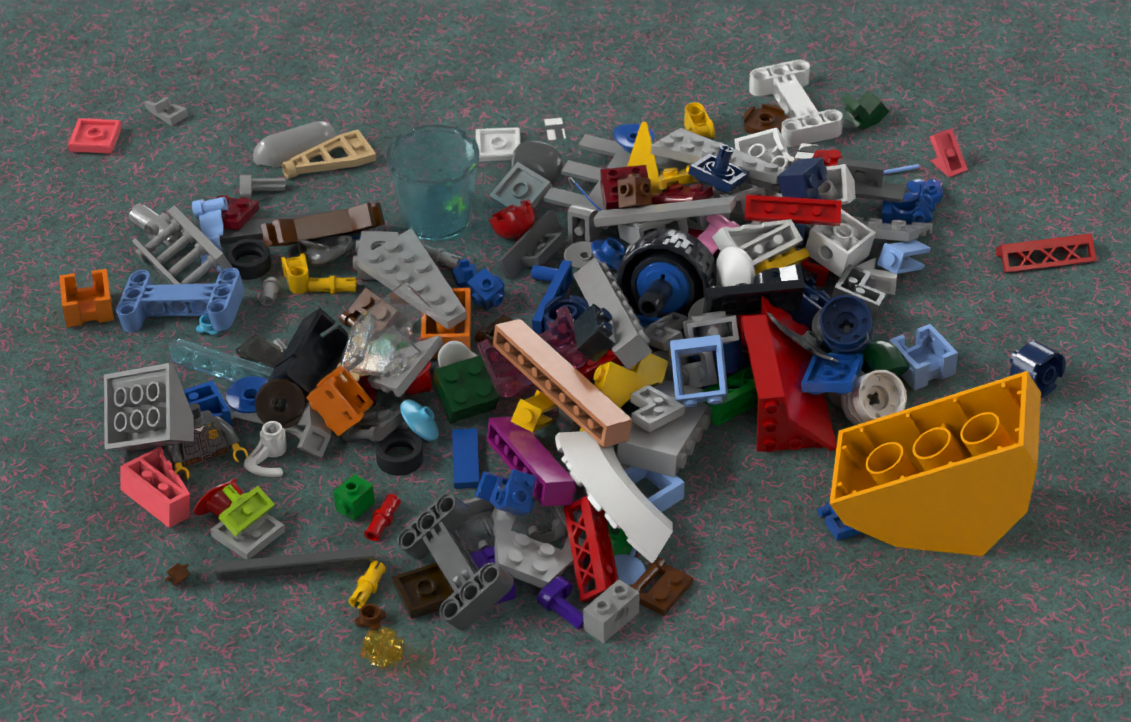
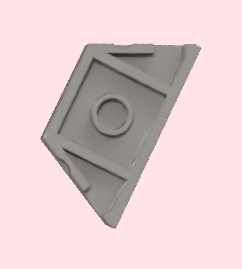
M440 335L388 352L386 358L378 365L379 374L371 375L368 378L371 387L382 389L386 393L392 390L395 396L401 397L443 345Z

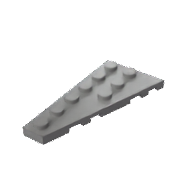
M679 128L651 145V154L693 164L709 153L717 156L719 146L725 144ZM734 149L730 163L749 171L748 178L772 184L779 183L778 175L785 170L777 164L766 162Z
M412 228L357 259V265L360 269L445 328L450 329L467 319L466 310Z

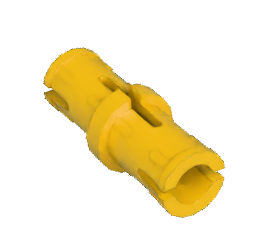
M309 277V293L330 292V294H335V292L357 291L356 277Z
M372 561L365 575L359 578L357 588L348 600L352 607H355L359 601L360 603L357 608L360 609L366 604L370 595L376 592L378 582L386 571L383 563L380 562L376 569L378 561Z

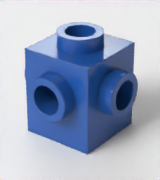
M483 268L467 282L471 292V299L479 307L482 305L486 310H489L493 306L497 307L504 300V282L499 276H493L486 268Z

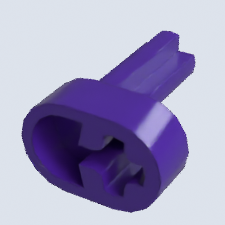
M558 576L540 591L537 602L548 611L553 609L577 630L584 628L583 613L565 600L570 595L573 585L564 577Z

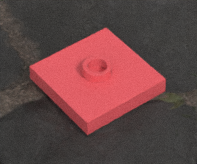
M78 118L68 144L69 151L112 154L122 128L121 120Z

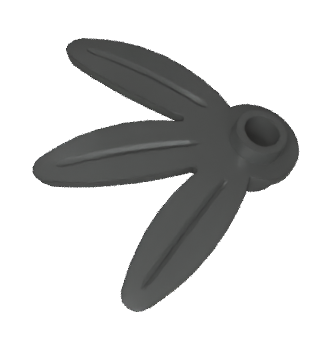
M767 313L777 327L791 337L798 345L821 358L838 363V359L826 355L821 350L824 340L818 334L806 331L804 335L800 336L780 323L771 313Z

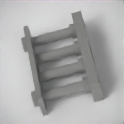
M175 205L168 210V213L173 218L170 221L171 224L145 246L136 238L132 240L137 247L134 252L143 262L147 259L171 284H194L213 267L219 266L222 270L232 267L225 255ZM181 230L184 231L182 233L183 236L156 259L150 254L173 233ZM188 243H196L194 245L195 248L168 271L162 266ZM200 255H208L206 257L207 260L181 283L174 278Z

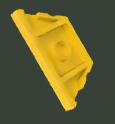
M687 165L684 169H677V167L666 168L660 172L658 179L660 190L667 189V186L673 184L686 185L699 181L694 176L688 174L690 165Z

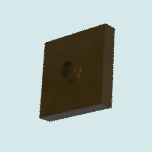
M437 562L392 577V583L411 619L438 611L441 604L454 593Z

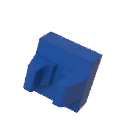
M469 259L460 260L459 267L452 268V275L458 288L468 287L467 282L478 273L475 264L469 265Z

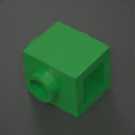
M355 474L333 491L335 509L341 515H346L354 521L375 503L373 485Z

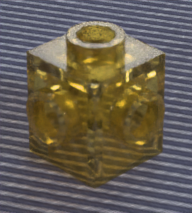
M381 627L380 630H368L363 641L360 657L370 660L371 665L385 668L386 665H395L403 655L404 647L402 645L404 638L396 636L397 631L387 627Z

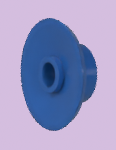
M627 124L615 131L614 138L616 142L626 152H632L641 124ZM649 128L651 141H653L654 132Z
M608 237L606 240L598 239L591 243L594 255L602 263L605 262L608 267L618 270L626 252L625 246L613 237Z

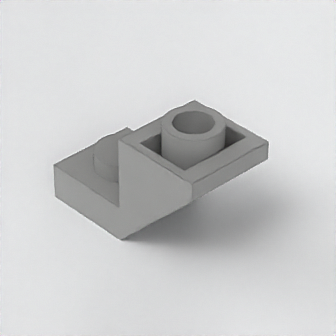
M308 402L298 423V426L304 428V432L297 448L314 457L322 458L331 437V430L325 424L323 417L314 411Z

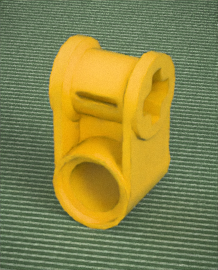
M696 102L687 104L684 114L686 130L705 138L714 139V125L707 115L704 106Z
M301 253L298 257L287 259L281 257L282 270L290 291L295 294L306 293L309 290V273L305 254Z

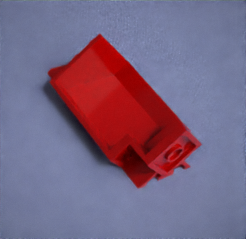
M762 296L761 313L737 315L738 335L741 338L743 349L749 353L743 352L744 356H749L758 395L757 452H773L775 450L825 447L830 451H836L837 444L825 394L812 395L809 392H802L801 382L813 357V352L804 349L794 342L791 337L777 327L767 313H771L780 323L800 336L809 331V328L802 323L799 324L794 321L790 314L780 307H774L767 298Z

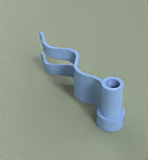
M220 197L207 201L203 199L193 201V214L200 221L201 232L222 252L220 236L224 233L222 211L228 210L226 198ZM207 254L204 256L200 255L201 265L207 260ZM219 266L216 267L217 272L222 271Z

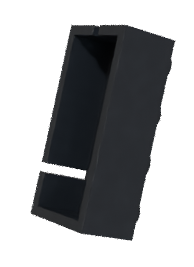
M319 308L302 320L279 360L278 367L274 369L268 381L286 378L295 383L304 394L306 406V403L309 402L306 397L317 388L316 385L321 379L337 368V365L344 359V354L350 350L355 338L340 325L324 336H321L320 334L332 327L336 321Z

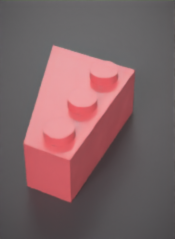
M161 446L120 466V490L170 528L189 518L190 493L179 475L174 473L170 460L165 458L164 450Z

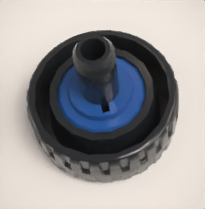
M660 229L642 236L628 250L618 268L617 283L623 290L622 293L628 299V303L633 308L635 315L662 318L672 312L683 315L691 309L695 302L705 298L706 288L716 285V261L705 244L696 237L675 229Z

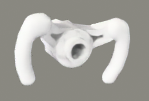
M276 421L265 423L262 426V431H260L261 439L258 446L244 460V468L258 476L281 477L283 475L281 468H266L258 466V464L267 457H279L286 452L285 432L292 433L301 439L304 430L296 425L284 429Z

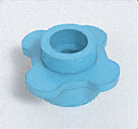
M202 315L200 317V325L196 327L198 333L205 332L210 333V335L219 333V331L213 329L209 315Z

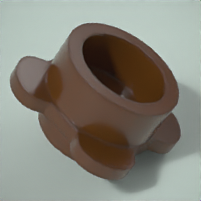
M177 563L167 571L169 576L165 581H170L173 586H176L191 574L187 569L189 565L184 564L181 566L180 563Z
M375 604L363 605L359 610V617L355 619V624L359 627L366 626L371 630H377L380 628L381 620L386 617V612Z

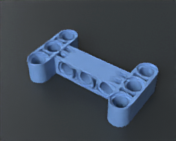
M236 268L222 270L218 275L216 283L153 285L150 273L147 270H138L130 275L117 305L116 312L123 330L129 333L141 329L146 317L209 315L213 329L224 331L232 326L245 289L240 273Z

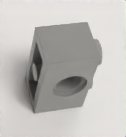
M618 579L583 609L584 631L605 643L639 613V592Z

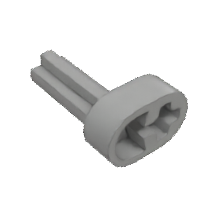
M240 175V198L252 200V191L285 190V178L251 179V175Z

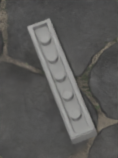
M735 196L603 210L599 211L593 220L595 227L725 214L732 212L736 205Z

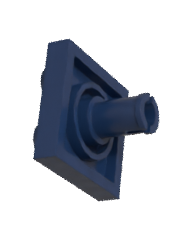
M720 145L717 156L710 153L690 165L688 174L694 176L699 182L715 186L718 191L729 193L745 182L750 172L730 163L734 149L730 147L727 150L728 145Z

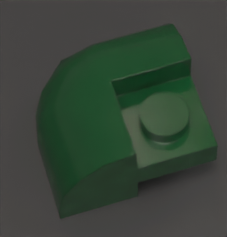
M872 340L868 347L859 353L863 354L861 370L865 374L875 370H887L899 378L910 368L900 350L893 343L885 340Z

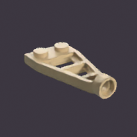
M354 130L337 135L288 161L282 162V170L285 177L291 179L299 174L356 167L376 161V153L361 132ZM342 147L348 156L334 159L328 152ZM321 155L324 160L313 163L309 162L310 159Z

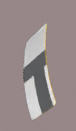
M562 118L544 119L548 140L566 138Z

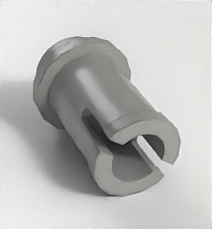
M269 277L264 280L262 285L263 292L260 302H262L263 306H273L277 292L281 290L280 281L275 277Z

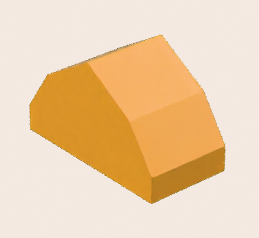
M1028 371L839 430L830 506L844 525L895 547L983 556L1028 511L1038 467L1041 391Z

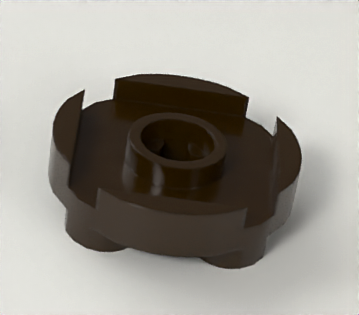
M286 378L273 379L266 382L260 387L254 397L256 414L264 424L276 421L282 425V428L287 429L298 423L302 417L305 407L304 394L295 383ZM277 398L281 400L286 399V402L283 404L284 409L280 410L278 407H273Z

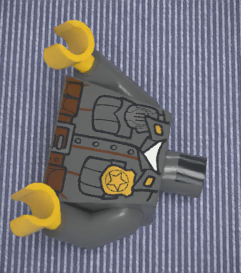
M197 403L189 404L194 416V442L167 445L171 464L175 466L174 473L177 475L178 471H182L185 480L189 478V471L185 467L230 453L229 448L233 449L232 457L236 462H239L235 456L239 450L244 452L246 458L248 457L247 450L239 446L240 441L233 427L220 416H213L208 410L201 412L200 405Z

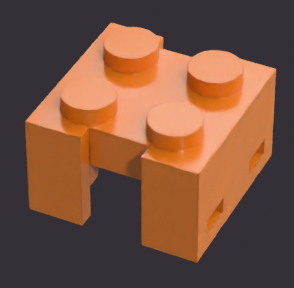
M107 269L91 271L94 286L79 289L77 288L75 273L59 275L66 328L81 326L86 321L96 320L99 323L114 321Z
M343 364L321 379L316 385L317 388L306 397L312 409L323 417L327 427L334 431L337 436L359 422L365 415L363 412L368 410L374 403ZM341 373H342L343 376L347 379L346 382H345V380L341 377V375H340ZM358 394L361 396V398L364 400V402H362V401L358 398V396H357Z

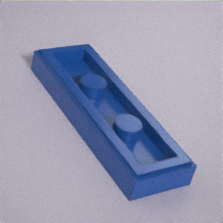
M477 428L453 429L454 489L478 488L480 481Z

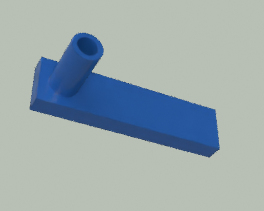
M563 260L558 269L533 265L532 279L551 282L532 319L533 331L540 334L542 339L544 337L545 305L555 297L562 296V299L564 298L573 280L572 261Z

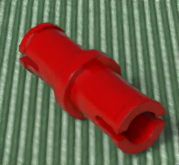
M394 494L386 495L381 507L376 509L372 515L373 520L364 532L365 538L375 542L379 541L386 526L391 525L393 521L392 516L401 504L398 496Z

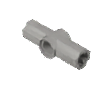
M139 203L133 206L129 214L130 220L144 229L148 238H154L171 224V218L167 214L162 213L158 215L145 205ZM176 231L163 243L170 247L183 236V231Z

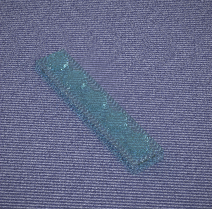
M173 337L169 341L171 362L232 382L251 376L269 380L274 371V368Z

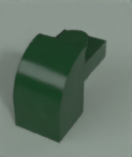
M868 90L858 101L848 93L841 98L846 105L844 110L847 113L844 117L860 130L879 123L890 112L882 101Z

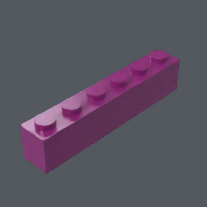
M512 417L489 418L486 441L511 470L515 469L537 476L533 496L542 506L571 505L573 494L576 492L575 480L532 432L511 422Z

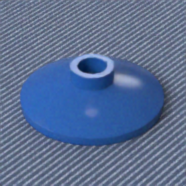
M251 376L235 381L226 392L228 405L240 413H256L254 407L255 394L268 380L262 377Z

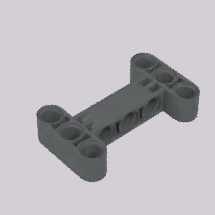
M445 493L402 530L398 536L397 543L402 550L417 559H423L431 552L454 590V593L441 604L439 609L440 617L455 628L465 630L511 590L514 579L510 573L496 563H487L480 570L478 569L455 532L467 520L470 513L469 506L453 494Z

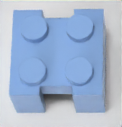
M931 324L917 329L916 344L911 348L907 349L905 346L904 335L889 340L900 350L910 366L901 377L914 391L927 386L928 381L932 379H945L956 374L958 352Z

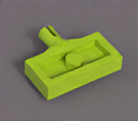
M229 484L222 492L232 501V504L218 518L236 537L269 512L275 504L259 486H256L248 493L239 495Z

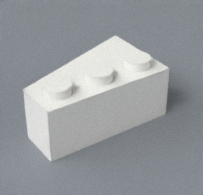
M791 219L764 222L759 225L747 224L733 228L722 227L712 236L720 252L730 246L744 250L751 258L754 269L760 262L766 259L769 261L779 254L786 253L803 240Z

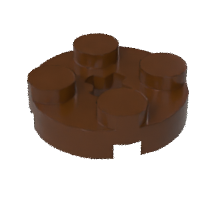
M762 104V108L757 109L753 106L744 114V129L747 133L755 134L778 128L781 134L782 122L788 119V116L784 114L785 111L781 107L776 105Z

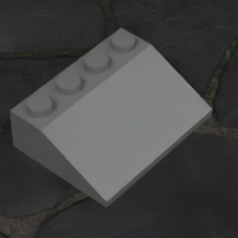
M173 363L104 374V434L106 450L133 451L194 442V416Z

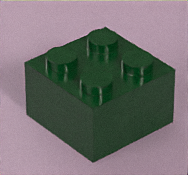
M481 355L435 369L432 383L450 424L496 409L499 396Z

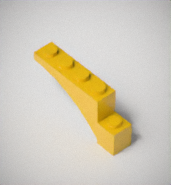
M650 353L629 370L613 362H608L596 369L594 373V386L621 408L631 399V393L647 385L654 387L662 384L669 361Z

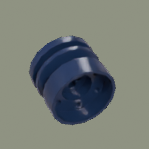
M840 295L829 300L820 312L819 324L822 337L830 351L836 354H859L868 347L873 337V324L869 307L863 300L853 295ZM845 326H850L848 333L844 331Z

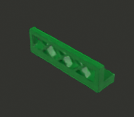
M751 366L727 378V387H739L737 389L728 388L729 399H722L723 402L720 404L703 402L712 408L711 423L720 426L758 406L755 381L745 379L747 377H754ZM719 382L701 392L720 390Z

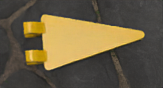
M642 122L627 167L646 165L648 177L651 179V193L653 197L654 194H662L663 190L659 189L655 155L651 154L652 141L648 124Z

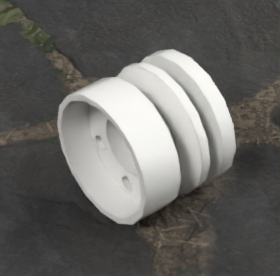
M875 370L858 377L853 391L841 396L842 409L845 416L854 425L905 409L907 402L906 389L903 382L894 373L887 370Z

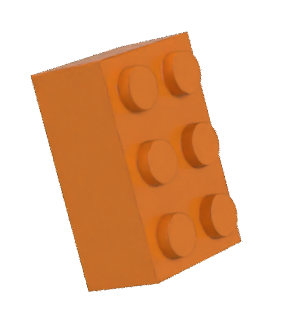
M451 288L466 310L467 319L447 329L422 312L421 341L440 335L443 345L450 341H459L471 351L472 309L470 288ZM441 347L431 359H438Z

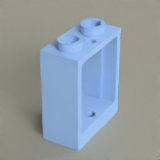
M720 335L670 341L676 401L685 405V407H694L698 405L697 402L707 401L708 404H720L723 402L722 399H729L723 340ZM716 351L720 390L684 394L680 355Z
M633 466L624 470L634 484L646 477L661 490L648 498L661 512L684 499V481L678 476L672 477Z

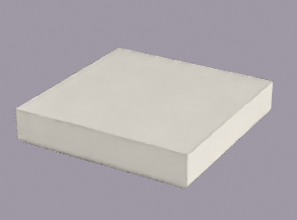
M520 128L476 129V162L511 160L515 148L520 144Z

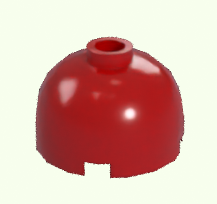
M529 199L520 201L521 205L518 207L512 204L493 214L492 218H488L492 229L498 236L504 239L515 238L518 241L534 225L535 213Z

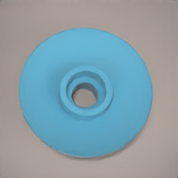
M405 400L401 403V414L408 426L421 438L427 441H435L439 437V429L434 420L432 410L426 406L423 407L413 400Z

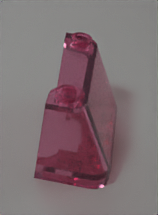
M565 306L556 310L557 319L554 323L552 321L547 322L550 330L539 334V336L576 369L585 365L589 358L577 350L574 320L568 307ZM488 339L476 343L494 387L500 396L510 397L535 386L531 380L491 345Z

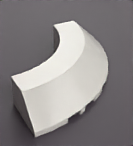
M778 128L734 139L736 150L766 162L777 164L781 168L787 169L794 160V157L788 154L786 142ZM846 164L826 166L828 171L827 180L818 187L819 196L824 200L842 201L841 205L853 201L856 198L855 182ZM749 178L758 188L765 187L767 195L777 196L780 190L779 183L772 184Z
M586 431L558 433L555 436L557 450L564 452V456L561 459L571 471L570 475L576 484L580 487L582 485L585 486V491L589 495L587 498L598 511L603 509L606 512L604 515L610 522V525L614 529L621 528L628 537L626 541L653 563L673 532L672 521L659 511L632 482L619 463L614 446L611 445L603 448Z

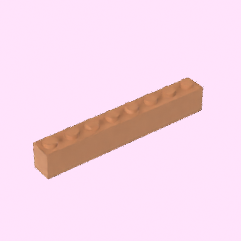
M521 319L495 325L493 346L603 448L629 441L632 419Z

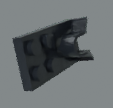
M795 263L792 266L762 271L754 277V284L739 283L734 286L723 287L722 285H715L711 288H706L703 314L726 311V314L735 315L736 318L737 315L761 313L762 296L767 298L771 305L776 308L780 307L787 313L800 312L805 290L800 264ZM777 273L779 277L773 278L772 274Z

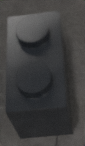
M593 303L573 324L577 350L596 363L616 344L612 315L607 309H601Z

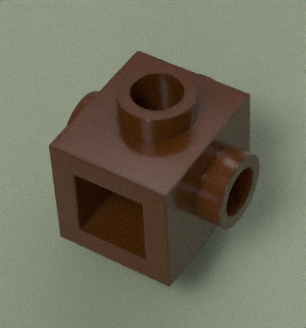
M628 174L627 178L618 180L619 208L652 205L651 179L641 178V174Z

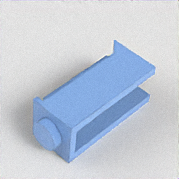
M915 239L909 242L884 243L877 265L895 274L921 270L925 265L910 258V256L928 253L931 247Z

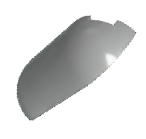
M316 121L269 135L262 139L255 147L253 161L257 165L261 164L271 166V168L282 167V162L288 161L335 137L336 132L329 123Z

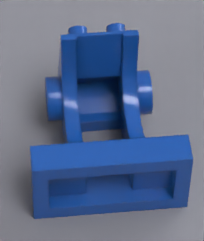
M921 181L919 194H916L912 199H903L902 203L883 201L882 223H891L892 220H902L909 224H912V222L928 223L933 221V211H936V205L933 197L930 198L928 194L931 192L930 187L925 188L924 183Z
M512 469L508 479L483 471L475 496L491 502L499 510L524 516L530 513L534 506L532 496L537 476Z

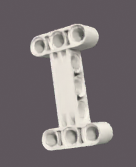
M804 60L757 68L750 72V93L755 96L773 94L781 108L785 111L786 116H788V119L782 122L781 135L787 147L800 146L801 143L809 144L836 138L842 133L843 114L834 109L818 112L802 88L809 83L810 70L809 63Z

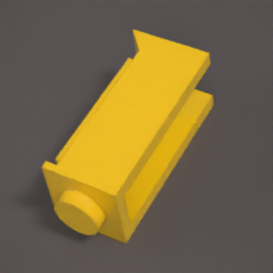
M536 390L534 396L525 400H519L511 422L530 432H535L553 422L552 418L543 413L558 407V405L545 393Z

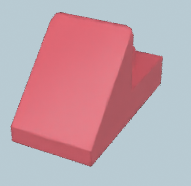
M952 128L930 136L937 158L930 161L947 177L968 170Z

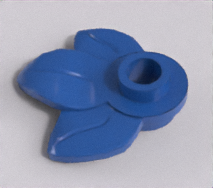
M915 179L907 183L909 192L904 194L903 199H912L916 194H919L922 181L925 188L930 187L931 192L928 194L930 198L933 197L935 204L942 200L944 193L942 183L939 180L931 179L925 182Z

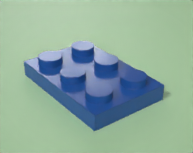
M815 354L813 355L801 382L802 392H809L812 395H820L824 392L844 395L853 391L863 365V354H826L838 359V363L826 360Z

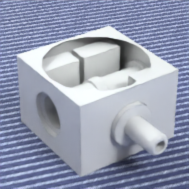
M841 209L840 226L805 224L811 228L805 248L812 259L841 278L849 264L857 266L869 256L876 232Z

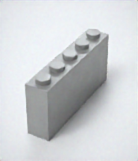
M663 380L662 384L654 386L658 391L676 400L674 382ZM683 385L684 394L703 391V389ZM697 402V406L685 407L684 415L651 432L632 423L629 441L618 443L617 459L619 463L675 477L679 469L685 467L687 456L693 454L695 443L700 442L703 430L708 429L712 408L703 402Z

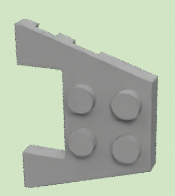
M854 217L876 232L874 239L909 242L919 238V236H925L927 233L931 234L933 223L912 222V225H906V221L892 220L891 224L882 223L883 220L879 218H869L868 221H863L864 217Z
M495 507L492 514V519H494L495 563L514 578L544 588L556 577L561 576L569 565L574 564L569 535L563 550H560L548 543H542L529 538L525 534L511 531L517 515ZM579 537L578 542L580 546H583L585 539Z

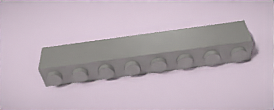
M594 258L575 272L573 276L589 306L594 303L601 309H607L612 315L616 341L612 350L629 370L652 352L648 345L651 340L644 332L645 330L639 323L633 308L628 303V299L622 293L623 290L618 285L611 269L605 262L600 264Z

